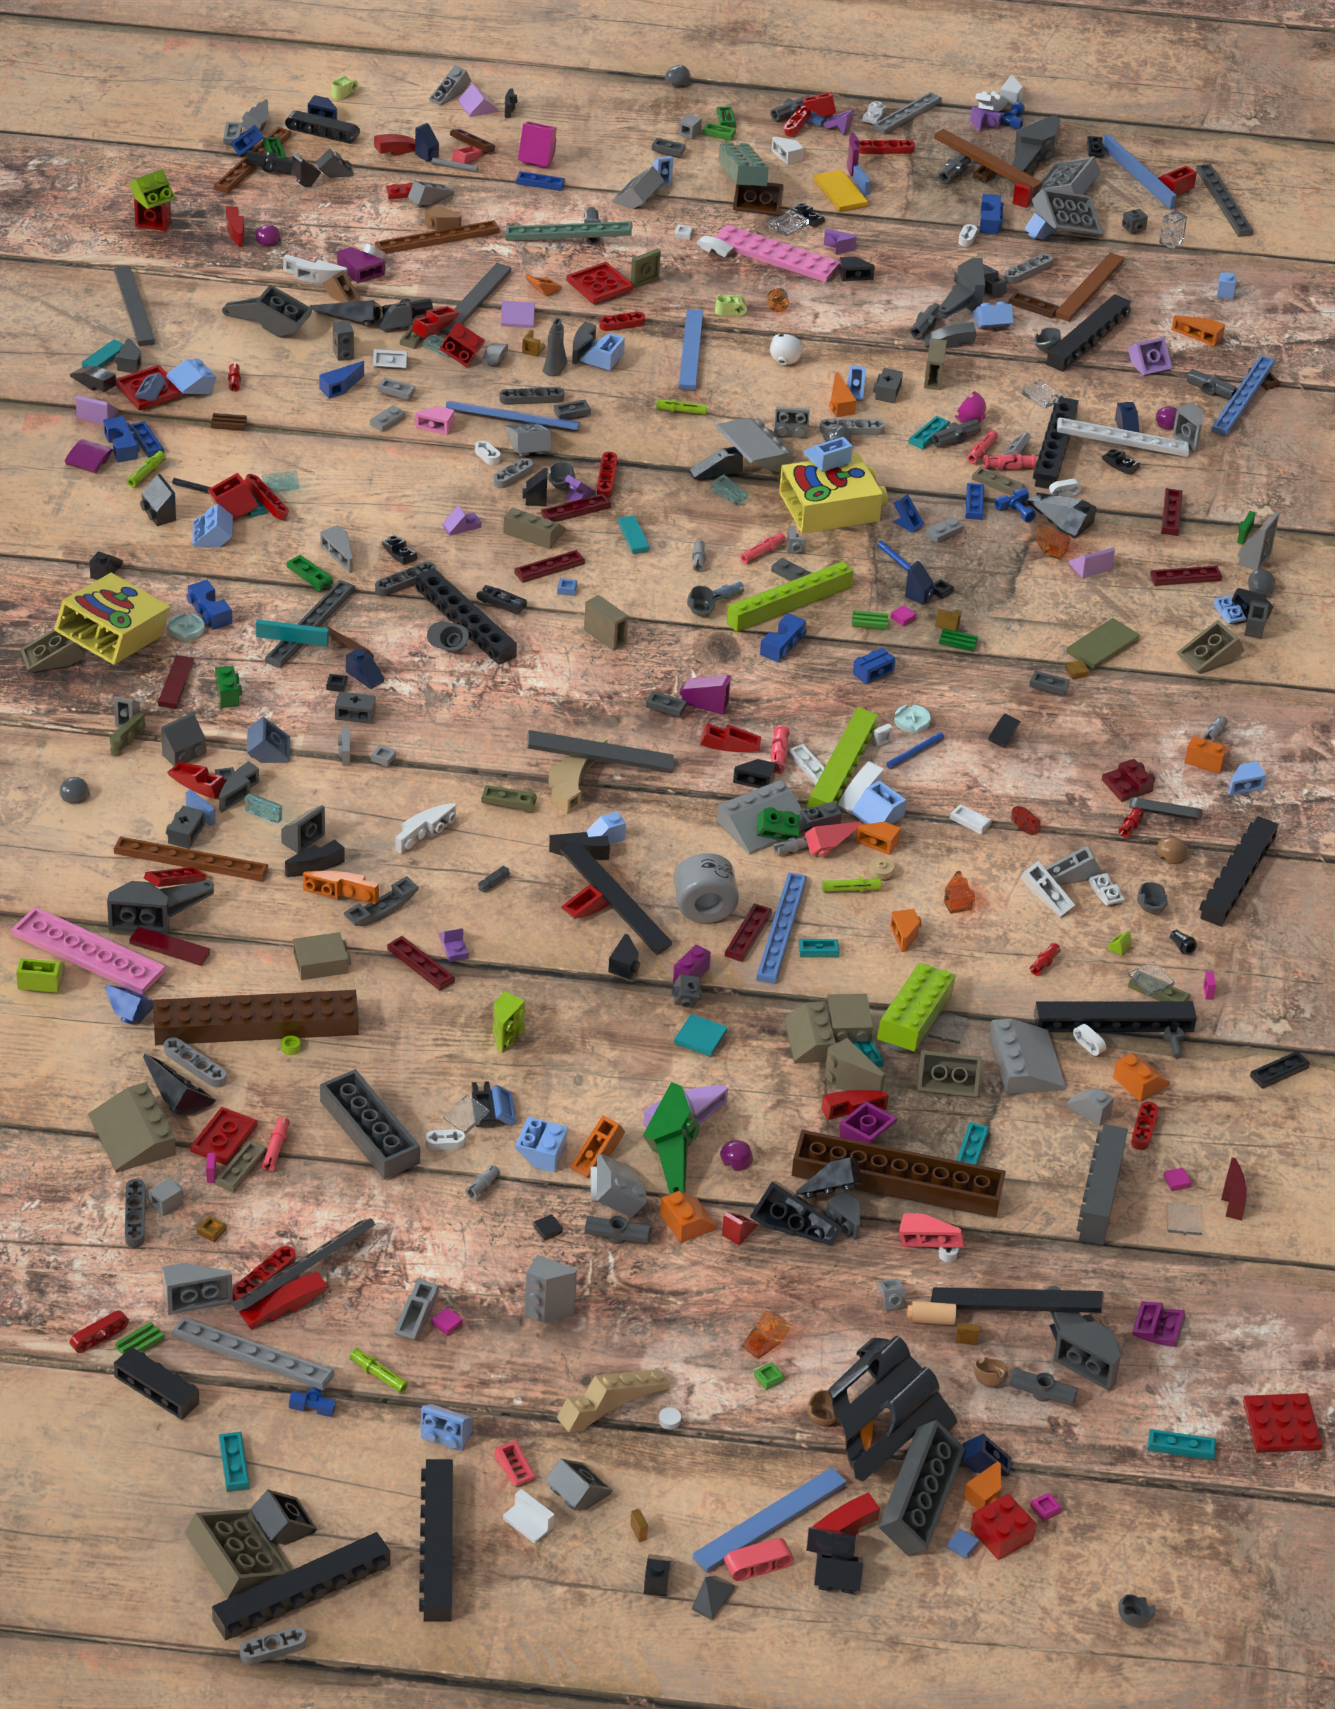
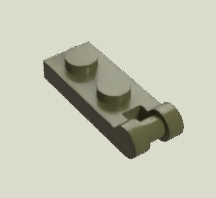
M138 711L110 737L112 756H120L122 749L132 742L140 732L144 731L146 726L144 713Z
M485 785L481 797V803L522 809L526 813L533 812L534 804L537 800V795L532 792Z

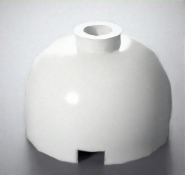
M778 334L772 339L770 353L772 358L780 365H791L800 359L804 346H801V341L794 336L784 334L783 337H779Z

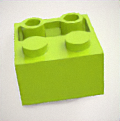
M163 169L138 177L129 183L135 199L147 209L176 199Z
M20 958L16 972L18 989L58 993L65 962Z
M506 991L494 1002L493 1034L498 1051L501 1053L507 1047H510L514 1039L525 1030V1000Z

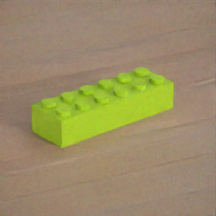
M918 963L882 1016L877 1039L915 1052L952 995L956 974L931 967L929 964Z

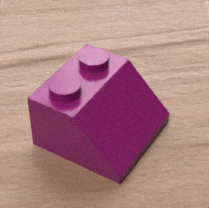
M866 1101L839 1122L840 1137L871 1143L895 1124L897 1118Z

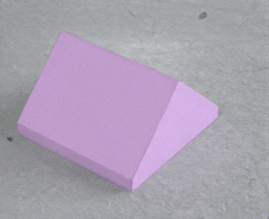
M473 83L458 99L459 104L469 117L498 112L497 107L487 94Z
M502 300L501 326L533 328L535 302Z
M76 395V414L79 419L104 425L103 419L114 418L118 413L119 409L107 402Z
M1115 548L1105 549L1069 560V564L1081 578L1110 571L1113 566Z

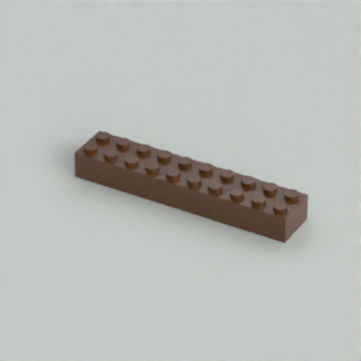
M356 990L153 1000L155 1045H164V1042L169 1038H178L186 1044L273 1040L283 1039L286 1036L312 1038L359 1035Z
M801 1130L793 1158L791 1176L810 1180L831 1161L855 1158L858 1159L862 1184L855 1185V1189L997 1218L1005 1170Z

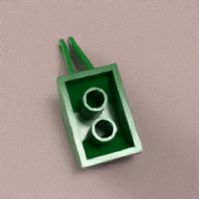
M673 1082L670 1083L643 1134L652 1151L659 1154L670 1194L677 1191L686 1193L687 1149L700 1132V1126L691 1100L683 1087Z

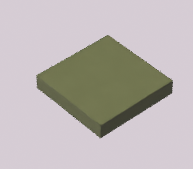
M659 249L632 258L631 283L634 285L633 288L659 278L661 251Z

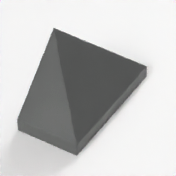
M716 1575L705 1577L692 1610L713 1620L734 1591L735 1585Z

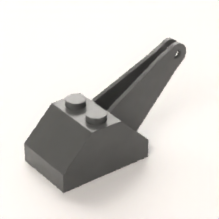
M1056 114L1016 131V156L1012 166L1026 173L1036 161L1042 162L1054 156L1060 128V119Z
M971 258L958 265L957 272H954V282L956 284L952 286V291L939 306L938 317L948 318L965 308L973 312L977 309L976 307L983 304L985 290L983 258Z
M271 284L260 297L228 302L222 308L225 316L260 322L263 329L276 336L296 333L311 316L313 310Z
M210 880L158 889L150 882L130 881L109 892L107 899L109 929L135 932L139 926L161 934H168L169 918L213 895L214 883Z
M1050 1286L1047 1290L1061 1289L1057 1286ZM1050 1312L1058 1333L1054 1361L1110 1391L1116 1384L1121 1358L1113 1331L1095 1321L1087 1322L1079 1312Z

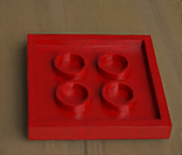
M608 262L566 275V281L592 304L633 291L634 285Z
M160 365L116 379V387L139 411L184 396L166 377L167 372ZM155 373L162 375L166 383L155 401L135 397L146 376Z
M1308 1393L1244 1396L1243 1404L1256 1453L1321 1450L1322 1442Z

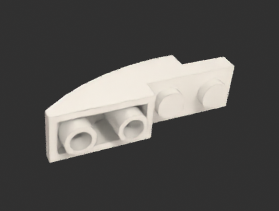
M982 91V94L977 93L976 99L980 102L978 108L1001 111L1008 104V100L1003 95H1000L999 92L992 91L989 93Z
M287 254L283 257V271L295 274V279L324 283L343 270L347 275V268L325 261L317 260L314 263Z
M450 803L430 808L402 823V832L395 837V851L403 854L416 842L423 839L425 835L433 838L447 825L453 823L456 819V804Z

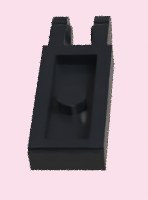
M485 585L482 591H479L476 595L477 599L483 603L488 602L517 615L527 606L526 599L489 585Z
M489 1081L484 1082V1091H478L477 1083L472 1082V1104L476 1127L496 1126L497 1119Z

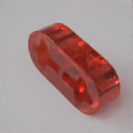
M1016 806L1012 809L1011 820L1027 834L1035 835L1039 833L1041 821L1022 806Z

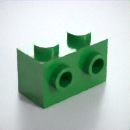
M234 666L216 667L215 678L220 707L239 706V696H242L241 684L238 685L239 674L235 673Z
M773 807L764 808L758 814L757 836L781 841H788L792 837L796 839L799 836L800 815L794 814L791 811H778Z

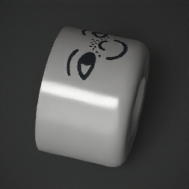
M703 853L687 858L676 868L673 879L678 907L687 919L697 923H714L725 919L735 910L739 901V893L734 869L729 860L717 854Z

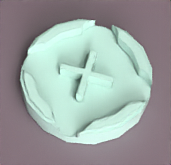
M181 613L170 619L168 630L172 637L188 641L199 638L204 633L205 627L201 617L191 613L190 615Z
M904 705L895 712L894 722L898 728L905 732L919 733L928 729L931 717L929 711L924 707L918 705L908 707V705Z

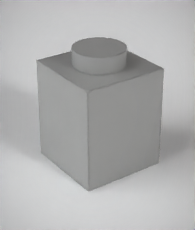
M687 114L679 122V135L693 139L701 132L702 118Z
M170 1178L164 1180L149 1190L150 1205L162 1216L166 1215L183 1204L182 1187L178 1183H174Z

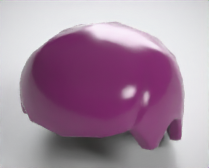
M271 224L261 226L256 232L257 242L261 245H276L278 240L281 241L279 230Z
M1170 406L1159 409L1156 413L1158 426L1164 429H1174L1177 409Z
M731 1140L724 1144L720 1151V1157L724 1165H731L734 1171L744 1170L753 1162L750 1146L744 1141Z

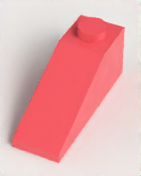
M861 821L813 827L805 833L810 854H819V856L829 854L831 849L836 847L861 825Z
M903 1214L899 1229L902 1246H965L961 1229L926 1214Z

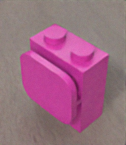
M530 121L523 123L518 160L523 161L522 163L527 165L537 164L540 168H546V166L551 165L556 149L557 127Z

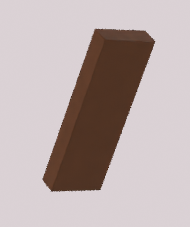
M462 129L450 131V136L484 152L495 150L494 144Z
M1015 292L1010 297L1008 303L1049 318H1053L1056 310L1059 308L1058 305L1019 292Z
M326 627L329 629L330 639L351 651L360 647L374 658V655L367 648L332 628Z

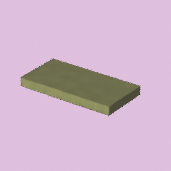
M1112 618L1068 646L1066 653L1079 661L1082 660L1088 667L1095 669L1138 641L1140 634Z

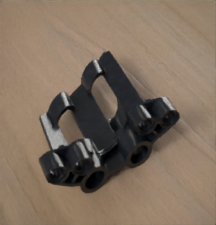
M894 1336L890 1340L871 1338L857 1351V1356L860 1359L828 1389L829 1395L832 1398L834 1416L837 1423L841 1422L845 1434L849 1465L854 1471L855 1479L861 1482L865 1481L914 1436L917 1427L937 1420L949 1432L957 1424L955 1414L939 1393V1383L935 1374L928 1367L922 1368L910 1356L907 1344L899 1336ZM869 1371L871 1376L876 1379L875 1382L850 1403L847 1389ZM885 1408H888L892 1414L889 1430L865 1451L861 1439V1429Z

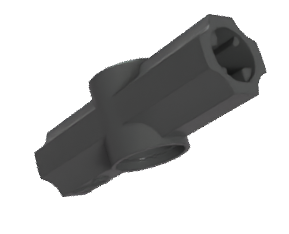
M806 95L796 100H785L783 105L771 110L770 115L772 119L777 122L792 116L798 108L803 106L802 98L810 96Z
M960 153L956 158L949 159L945 168L938 174L941 183L946 184L950 182L956 175L960 177L965 167L971 162V158Z
M589 207L585 210L584 223H601L598 210L595 207ZM587 237L586 242L590 245H596L600 242V237Z
M934 303L925 312L918 314L916 322L910 328V334L913 338L919 339L928 330H933L936 320L939 318V304Z
M1191 369L1187 376L1188 383L1202 388L1203 392L1207 395L1217 394L1231 400L1237 391L1236 386L1222 381L1216 374L1209 376Z
M977 419L959 425L953 422L945 430L932 434L933 444L936 447L951 442L961 444L967 437L980 433L981 426Z
M587 1216L584 1234L608 1237L609 1241L614 1244L623 1243L625 1240L648 1244L651 1226L627 1222L626 1218L622 1216H613L610 1219Z
M1014 1368L1009 1384L1010 1387L1032 1393L1038 1401L1046 1402L1051 1399L1070 1406L1074 1405L1078 1392L1076 1387L1055 1381L1054 1377L1049 1373L1043 1372L1036 1375Z

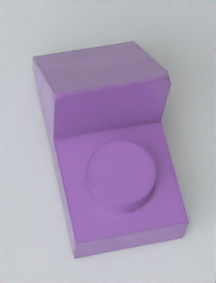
M972 107L970 122L979 131H981L983 126L994 129L1000 127L1001 113Z
M851 109L832 116L823 125L826 129L839 127L842 135H844L851 128L854 110Z
M826 229L824 245L836 248V255L854 251L857 235Z
M567 475L565 481L570 484V490L566 495L567 499L576 501L595 494L596 491Z
M457 506L442 523V526L450 536L481 528L482 522L475 512L465 514L460 506Z
M463 928L439 933V938L449 962L469 959V952L463 940Z

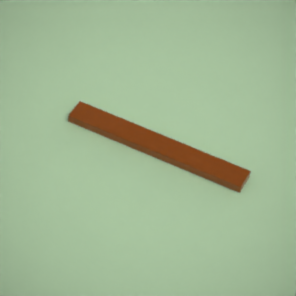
M277 127L267 137L279 138L282 145L291 137V131ZM263 141L252 150L262 154L267 153ZM245 156L214 184V189L228 194L257 166L245 164Z
M945 129L940 130L934 135V139L1015 183L1030 186L1033 192L1042 186L1040 180Z
M495 220L376 241L375 247L385 252V254L498 234L500 233V228Z
M1110 252L1056 310L1055 317L1069 322L1124 262V257Z
M122 836L119 837L114 847V854L182 867H194L197 870L261 882L264 881L268 871V864Z

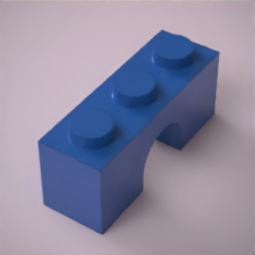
M982 195L980 233L998 234L999 228H1002L1004 202H1001V195Z
M124 416L103 419L104 434L108 443L113 442V454L117 462L138 459L140 446L138 442H135L134 432H131L130 424L125 421Z
M208 580L188 586L187 601L195 607L196 612L203 617L206 624H209L213 630L232 624L231 607L224 599L216 601L215 588Z
M787 613L779 621L778 634L769 632L761 640L760 655L779 663L783 657L788 655L792 648L796 647L798 641L805 637L807 633L806 620Z

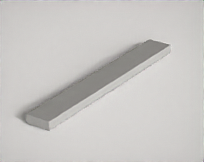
M185 1317L172 1330V1336L321 1390H324L335 1376L332 1369Z

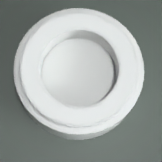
M667 1407L660 1411L659 1424L661 1427L672 1430L680 1425L681 1414L677 1409Z

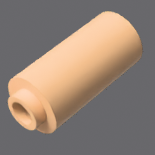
M912 1301V1305H908L907 1318H911V1323L954 1326L956 1304Z

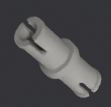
M698 540L694 542L692 559L694 560L693 570L698 572L699 567L700 572L704 570L706 553L704 552L705 542L700 540V545H698Z
M1219 715L1208 726V731L1203 735V739L1214 742L1215 738L1220 736L1224 726L1227 724V718L1225 716L1221 718V715Z
M805 836L796 839L792 837L788 841L775 843L773 848L775 854L780 855L787 852L795 853L799 849L807 848L808 844Z
M490 1165L485 1172L478 1174L475 1181L466 1188V1195L469 1198L476 1199L500 1175L499 1168Z

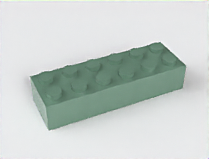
M725 142V144H720L718 163L736 185L767 186L769 167L748 143L734 145L732 142Z

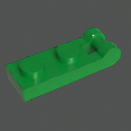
M302 555L287 562L288 569L313 585L314 589L318 592L323 590L324 586L333 584V579L329 574Z

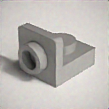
M789 526L787 553L804 554L806 538H801L799 534H796V526Z
M898 1278L878 1281V1290L884 1298L885 1310L906 1307L905 1287Z

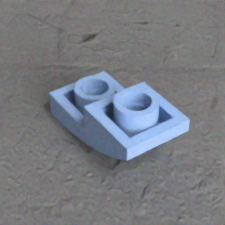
M1231 596L1215 598L1213 603L1226 622L1230 624L1246 620L1240 605H1235L1232 602Z

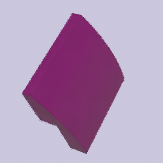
M854 132L850 133L847 169L851 177L853 176L854 166L858 165L859 139Z
M81 439L71 449L64 461L66 465L97 474L102 463L106 464L113 449Z
M1142 1301L1132 1333L1134 1336L1149 1342L1177 1347L1186 1317L1185 1310L1164 1309L1161 1302Z

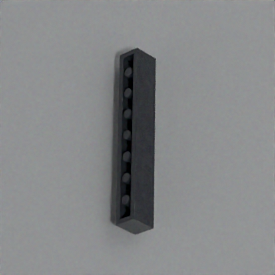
M1116 294L1110 297L1048 351L1046 365L1062 372L1071 367L1093 345L1095 346L1101 338H1104L1109 331H1112L1117 324H1120L1125 317L1130 315L1131 301Z
M1257 816L1254 823L1250 822L1247 830L1248 833L1243 834L1241 844L1236 845L1234 855H1230L1227 867L1223 866L1220 878L1217 877L1215 879L1213 889L1210 888L1206 900H1202L1199 908L1202 911L1200 919L1221 927L1223 926L1275 840L1278 823Z
M1036 1001L1034 1011L1035 1026L1047 1029L1048 1032H1073L1076 1027L1082 1024L1088 1025L1095 1032H1164L1167 1027L1170 1028V1032H1176L1177 1027H1180L1184 1032H1194L1197 1020L1193 1001Z
M426 1459V1468H421V1482H425V1486H421V1500H425V1505H421L420 1518H425V1523H420V1537H425V1541H420V1555H424V1560H420V1574H424V1579H419V1593H424V1598H419V1612H424L423 1622H452L453 1459Z
M375 1532L212 1606V1621L225 1641L232 1637H238L247 1630L257 1628L271 1619L279 1618L285 1613L301 1608L315 1599H321L326 1594L340 1590L352 1582L362 1580L374 1572L384 1570L387 1566H390V1550L378 1532Z

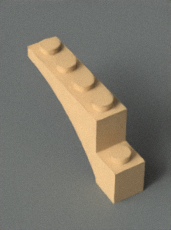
M601 736L594 741L607 743L608 739ZM569 756L557 765L552 766L549 769V784L553 786L551 803L567 814L581 805V791L579 790L581 781L597 760Z
M659 1369L595 1375L584 1396L567 1397L557 1419L568 1432L585 1431L589 1425L615 1408L641 1396L666 1391L671 1383Z

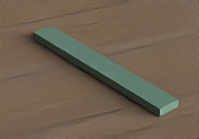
M632 221L507 226L505 239L506 241L632 236L633 224Z

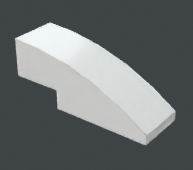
M868 761L849 784L837 807L853 815L851 810L866 788L879 780H883L884 768Z

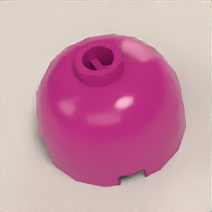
M976 391L972 392L973 396L971 398L968 396L957 410L959 415H955V418L961 423L974 419L982 422L986 417V402Z

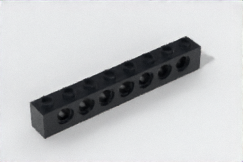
M1059 397L1058 403H1054L1053 412L1051 413L1039 453V459L1033 473L1035 487L1049 489L1052 483L1058 481L1071 435L1057 432L1058 418L1075 420L1079 400Z
M435 568L416 575V590L431 602L438 611L442 612L449 621L464 626L468 630L469 639L477 644L498 665L516 658L517 643Z

